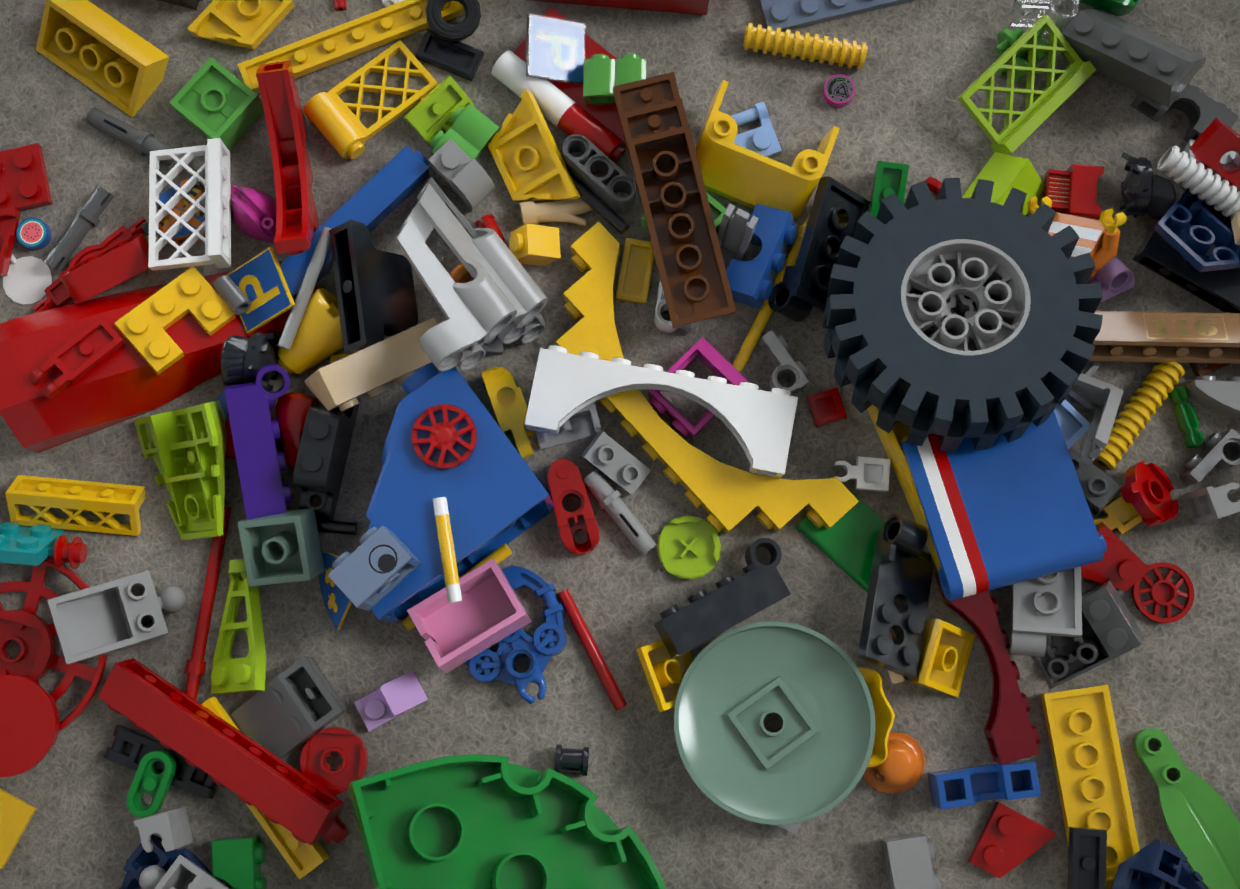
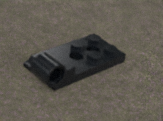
M830 176L821 177L796 265L786 266L782 282L774 286L768 301L769 307L772 310L795 322L806 319L812 308L823 313L825 312L833 265L837 264L841 244L846 236L853 238L857 221L868 211L870 201ZM836 214H837V217L840 219L838 225L836 224V220H835ZM828 243H829V246L831 247V253H830V255L828 254V251H827V244H828Z
M894 514L886 520L881 533L877 534L857 658L907 678H915L919 674L934 565L931 561V554L922 551L928 538L926 527L903 516ZM895 597L900 601V612H898L894 605ZM890 628H892L896 634L895 644L889 636Z

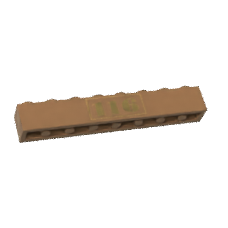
M1095 311L1094 313L1103 315L1101 330L1092 343L1095 349L1089 361L1240 364V313Z

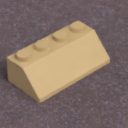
M435 318L427 320L318 369L304 382L328 411L339 407L340 411L343 412L359 404L358 397L367 393L370 399L388 390L386 384L397 380L398 384L401 385L413 372L426 364L432 363L421 348L419 339L427 330L438 324Z

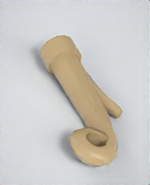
M598 172L593 174V176L600 178L604 177L605 174ZM581 198L536 203L532 200L519 203L523 225L526 223L538 225L541 222H567L586 226L587 221L576 215L593 210Z

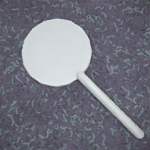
M12 254L8 275L3 277V288L6 295L14 302L20 304H33L42 300L46 296L44 290L52 284V273L49 266L42 259L33 256L16 259Z

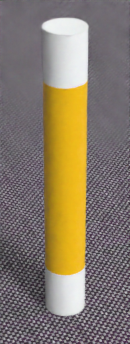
M434 498L432 500L448 603L461 602L462 595L447 498Z

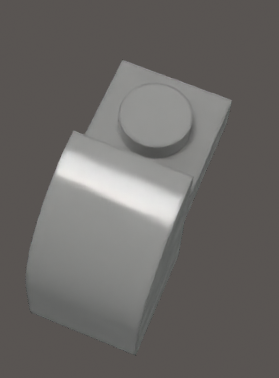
M451 138L428 159V163L451 185L450 190L472 212L495 189L493 181L474 158L471 159Z

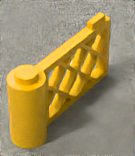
M399 40L327 93L321 92L313 96L305 104L303 112L343 159H355L364 152V145L367 140L418 104L439 83L404 43ZM400 51L407 59L406 69L389 67V59ZM412 64L416 70L410 69V65ZM371 72L383 73L382 86L366 85L365 76ZM388 74L405 75L404 88L386 87ZM409 76L423 77L428 85L421 90L408 89ZM346 90L359 91L358 103H344L339 95ZM363 92L381 93L379 106L363 105ZM385 94L403 95L402 104L396 108L384 107ZM361 111L378 113V121L367 129L360 121Z

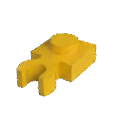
M1121 493L1114 497L1103 509L1105 513L1103 517H1093L1095 526L1103 522L1111 531L1116 529L1120 534H1124L1143 521L1132 503H1127Z

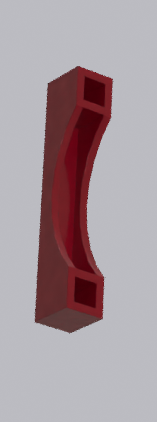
M936 572L935 576L944 604L955 611L972 628L980 640L989 661L992 675V702L984 733L993 761L1003 765L1040 754L1037 746L1040 744V736L1036 727L1030 724L1027 712H1030L1029 701L1026 695L1020 692L1017 680H1020V673L1016 663L1010 660L1007 651L1010 648V641L1006 631L1000 629L997 619L1000 616V610L995 598L990 597L989 591L948 601L940 585L939 572Z

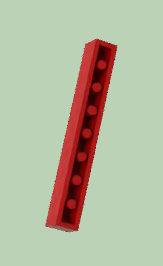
M134 658L115 663L98 695L100 699L107 703L110 710L123 714L132 720L136 728L152 734L159 739V743L163 747L175 750L185 757V761L189 765L205 771L212 776L211 778L216 784L227 787L238 794V798L242 802L258 808L265 813V817L269 821L282 825L292 832L296 840L302 843L312 845L323 838L344 803Z

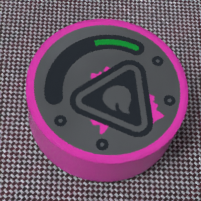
M842 74L831 76L826 81L823 89L825 101L837 108L848 105L855 93L853 81L848 76Z

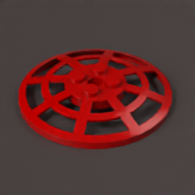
M47 557L38 566L33 567L30 582L8 581L0 583V594L11 591L27 592L22 611H5L0 602V675H21L31 678V680L40 685L39 680L47 673L50 667L66 672L58 687L50 694L55 702L65 694L73 683L75 676L92 681L87 693L77 707L59 722V732H61L84 712L94 698L103 679L108 654L99 656L97 668L80 662L66 665L64 657L55 655L54 637L57 636L54 623L52 622L48 625L41 617L36 615L41 596L47 600L59 597L57 593L44 587L47 568L58 571L71 580L80 590L90 587L69 567L61 565L58 568L54 560ZM13 640L18 641L21 646V652L15 659L10 658L7 654V646Z

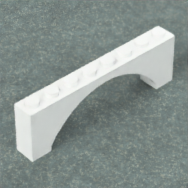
M549 345L548 349L540 348L525 427L528 430L558 435L559 428L567 420L601 398L630 390L652 389L667 391L697 402L719 418L733 433L750 462L749 472L781 478L785 474L798 397L790 396L791 392L785 389L772 388L771 392L758 390L759 386L757 384L740 382L739 386L726 384L727 379L722 377L708 376L707 380L695 378V373L686 370H676L674 374L664 372L663 367L654 364H644V367L632 366L631 361L627 359L612 358L611 362L599 359V355L582 351L580 355L567 353L566 348Z

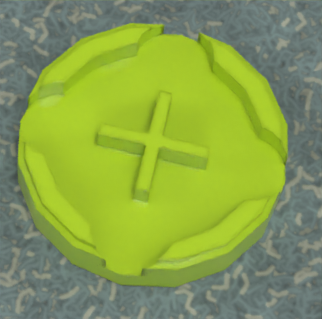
M686 515L675 518L663 528L658 537L657 554L659 561L668 573L678 579L693 580L701 578L714 568L720 558L721 543L718 533L708 522L700 517Z

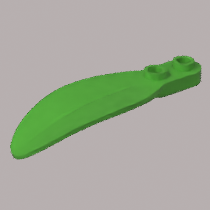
M1155 728L1141 730L1134 738V751L1152 781L1158 787L1160 808L1177 847L1188 858L1187 863L1192 870L1199 872L1203 877L1202 882L1208 889H1240L1239 820L1212 786L1200 776L1187 769L1168 737L1162 731ZM1150 739L1157 741L1158 748L1156 751L1149 749L1148 742ZM1170 768L1176 772V778L1173 781L1167 777V771Z

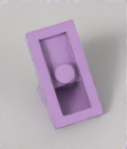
M411 671L380 686V689L359 699L354 704L370 732L427 701L428 698L414 671Z

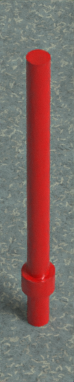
M224 507L223 535L212 538L191 658L186 661L184 673L188 674L184 693L194 700H197L201 675H205L207 662L203 661L230 519V507Z

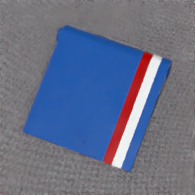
M1054 410L1049 418L1040 426L1036 427L1031 422L1023 436L1015 441L1008 443L1004 435L1000 433L990 449L975 451L972 438L964 437L956 452L941 451L940 435L928 434L922 446L906 442V440L901 442L941 564L939 580L942 591L948 601L1102 561L1104 553L1107 552L1106 541L1102 534H1098Z

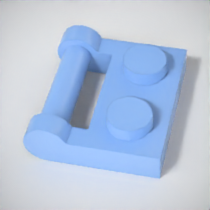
M763 101L754 104V108L731 115L736 121L737 126L758 120L760 124L758 128L737 134L734 144L768 158L781 155L782 150L769 119L767 107Z

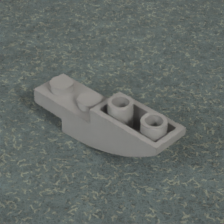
M1197 376L1194 381L1184 385L1187 387L1189 395L1196 401L1212 410L1240 420V377H1229L1226 381H1215V376Z

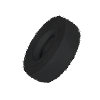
M428 0L425 8L427 23L431 30L440 38L451 42L462 41L470 37L478 28L481 19L480 3L478 0ZM456 1L463 5L466 14L462 22L452 25L444 21L441 16V10L445 3Z

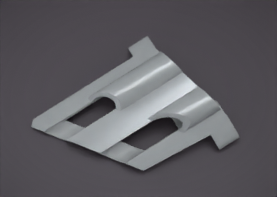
M430 175L417 197L418 203L403 223L396 241L448 319L430 328L419 339L421 348L438 371L444 372L456 365L462 371H466L475 367L483 360L486 352L482 345L497 335L504 344H510L519 338L523 343L527 344L540 337L546 327L540 312L547 304L548 297L495 230L490 228H473L433 176ZM445 202H446L447 205L451 208V210L455 213V215L458 217V219L462 222V224L465 226V228L469 231V233L473 236V238H471V236L467 233V231H466V230L464 229V227L460 224V222L457 220V218H456V217L453 215V213L449 210V208L446 206ZM434 228L474 280L467 283H456L425 244Z

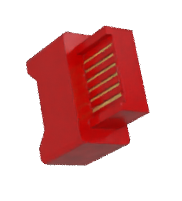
M1072 164L1066 171L1049 169L1045 174L1043 198L1047 196L1052 200L1051 209L1057 213L1099 220L1102 208L1096 203L1097 179L1104 174V167Z

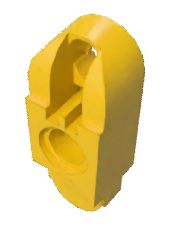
M493 367L482 371L481 374L501 430L511 443L515 441L516 447L523 459L534 456L528 437L536 434V431L528 430L525 427L528 408L521 388L516 387L512 374L504 367Z

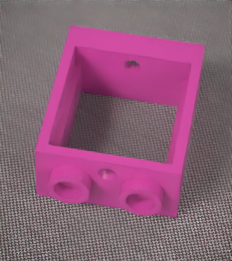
M703 337L667 371L675 374L676 370H685L698 358L717 377L727 379L726 384L739 386L740 382H748ZM648 390V397L650 398L648 402L660 415L665 412L673 420L671 423L673 429L683 438L688 435L693 440L716 417L712 412L708 411L693 426L661 394L663 391Z

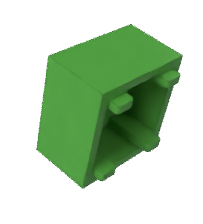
M212 57L169 102L177 114L206 139L220 138L228 150L235 145L264 113L263 103L259 96Z

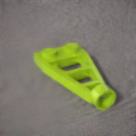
M244 559L230 560L228 571L230 585L213 657L211 694L265 691L267 656L258 586L249 587ZM241 599H245L247 621L236 622ZM238 631H245L248 636V654L245 658L233 659L231 650L234 637Z

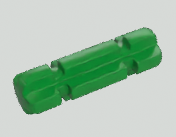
M1186 386L1174 388L1168 395L1171 404L1175 403L1176 407L1173 410L1180 430L1185 432V436H1183L1187 448L1201 446L1205 443L1202 431H1198L1197 427H1200L1193 403L1188 401V398H1190Z

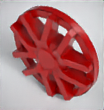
M441 404L427 408L417 418L412 428L411 440L417 456L424 463L437 469H451L460 466L470 458L476 447L477 430L473 420L464 410L454 405ZM448 410L460 414L449 422ZM443 411L444 422L437 424L434 412ZM429 416L433 426H424L421 423ZM465 419L469 426L457 431L455 426ZM418 430L430 432V438L417 439ZM471 431V442L469 445L459 437ZM457 443L468 449L462 457L453 449ZM431 444L426 455L421 452L419 445ZM436 448L441 450L438 462L430 460ZM447 451L457 460L451 463H444Z
M1159 562L1148 565L1157 581L1152 582L1145 574L1133 585L1132 595L1136 608L1142 615L1154 622L1171 623L1180 620L1189 612L1194 601V587L1191 579L1185 571L1171 563ZM1158 568L1169 569L1164 578ZM1176 572L1180 578L1173 584L1169 580L1173 573ZM1142 579L1145 581L1149 588L1139 589V585ZM1183 582L1186 585L1187 593L1177 590ZM1148 592L1150 600L1141 602L1139 593ZM1177 595L1187 598L1185 606L1175 601ZM1154 603L1153 612L1151 614L1144 608V606ZM1171 605L1181 610L1172 617ZM1160 606H1165V618L1158 617Z

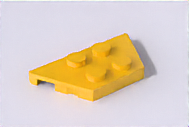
M213 0L187 29L194 37L255 50L295 5L293 0Z
M526 89L520 95L522 100L514 113L507 115L502 123L501 130L494 135L489 143V150L513 201L576 200L580 198V194L532 91Z

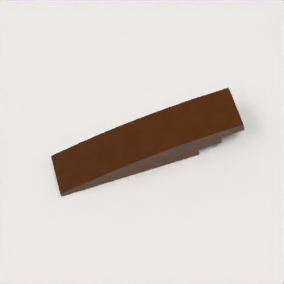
M674 72L612 87L672 327L675 328L736 313L690 125L687 122Z

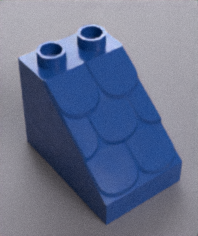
M429 363L413 372L401 385L407 396L399 402L382 453L383 467L365 516L371 521L368 530L372 527L379 529L382 525L395 533L421 564L371 608L378 620L399 624L409 616L408 609L446 587L432 499L439 497L447 498L459 577L504 543L509 544L554 511V506L548 492L456 367L440 372L433 363ZM441 404L454 405L464 410L473 420L477 430L476 447L470 458L460 466L451 469H437L427 465L417 456L411 440L412 428L417 418L429 407ZM448 410L449 422L460 414ZM443 411L434 412L437 424L444 422ZM429 416L421 423L424 426H433ZM463 419L455 428L459 431L469 425ZM418 430L417 439L430 438V432ZM471 431L459 437L469 445L471 442ZM459 443L453 448L461 457L468 450ZM431 444L419 445L424 455H426ZM436 448L430 460L438 462L441 450ZM447 451L444 463H451L457 460Z

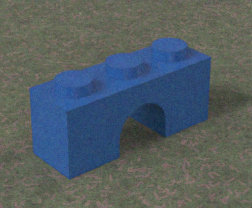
M757 203L749 219L750 222L753 216L759 218L750 242L753 245L762 247L761 252L756 258L746 262L731 259L726 272L733 300L761 309L765 300H768L773 292V281L777 272H780L785 265V254L789 245L793 244L797 238L798 226L791 212Z
M1017 760L1003 765L994 763L927 772L932 805L939 809L975 805L974 802L983 800H1014L1041 796L1036 763L1030 760Z

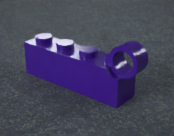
M267 364L261 367L256 374V382L224 387L247 519L287 513L285 503H291L288 483L282 484L280 472L286 471L283 452L277 453L275 440L281 439L278 420L271 421L269 408L275 407L274 398L284 395L290 386L288 373L277 364ZM275 370L283 375L284 383L279 390L268 391L263 388L261 379L266 372Z

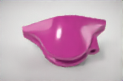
M233 184L231 186V211L237 227L249 237L274 244L276 200L260 190Z

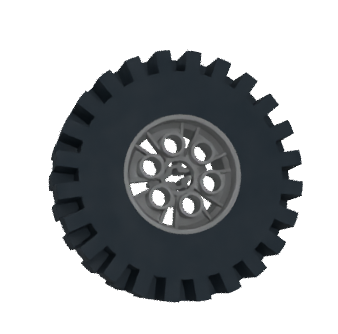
M944 178L936 199L932 198L926 182L917 183L910 187L905 205H903L895 193L881 200L877 217H874L867 211L857 221L853 238L846 236L843 240L837 264L833 265L823 318V328L827 329L824 344L827 359L837 357L834 377L840 388L850 383L854 385L851 403L861 413L872 404L879 409L876 425L887 433H890L897 421L910 426L906 442L922 446L928 433L940 435V450L956 452L964 437L972 438L975 451L990 449L1000 433L1004 435L1008 443L1015 441L1023 436L1031 422L1036 427L1040 426L1049 418L1057 404L1061 405L1091 358L1095 349L1092 343L1101 330L1103 315L1094 314L1103 298L1101 283L1087 284L1095 268L1094 261L1090 253L1070 258L1079 239L1078 234L1070 225L1052 236L1048 233L1056 212L1043 203L1030 218L1021 214L1027 193L1012 187L1004 205L991 202L993 181L978 179L971 198H962L960 178ZM938 281H945L946 283L941 284V283H937V282H938ZM916 290L923 292L922 295H916L912 293ZM923 306H928L931 312L926 311ZM1002 318H1006L1007 323L1003 322ZM989 325L993 330H984L982 327ZM934 326L935 333L931 338L927 337L923 332ZM971 338L977 348L976 351H968L967 342Z

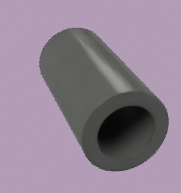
M222 275L214 281L213 288L236 315L244 314L249 310L251 302L228 275Z

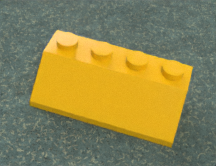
M46 0L36 51L123 112L134 117L163 81L169 56L88 0Z

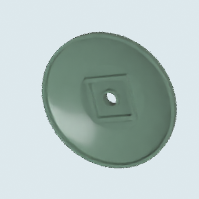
M763 621L750 623L732 629L714 639L696 656L688 667L676 697L674 708L676 746L690 778L699 790L722 810L743 820L758 824L790 825L801 823L818 817L837 806L850 794L862 778L869 764L875 741L876 723L872 697L855 663L837 644L824 635L807 627L789 622ZM769 714L777 715L782 721L781 730L776 733L767 731L763 724L765 716Z

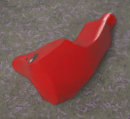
M299 392L282 395L278 398L275 408L276 420H278L284 442L286 465H292V474L294 473L307 412L310 407H317L318 405L317 398Z

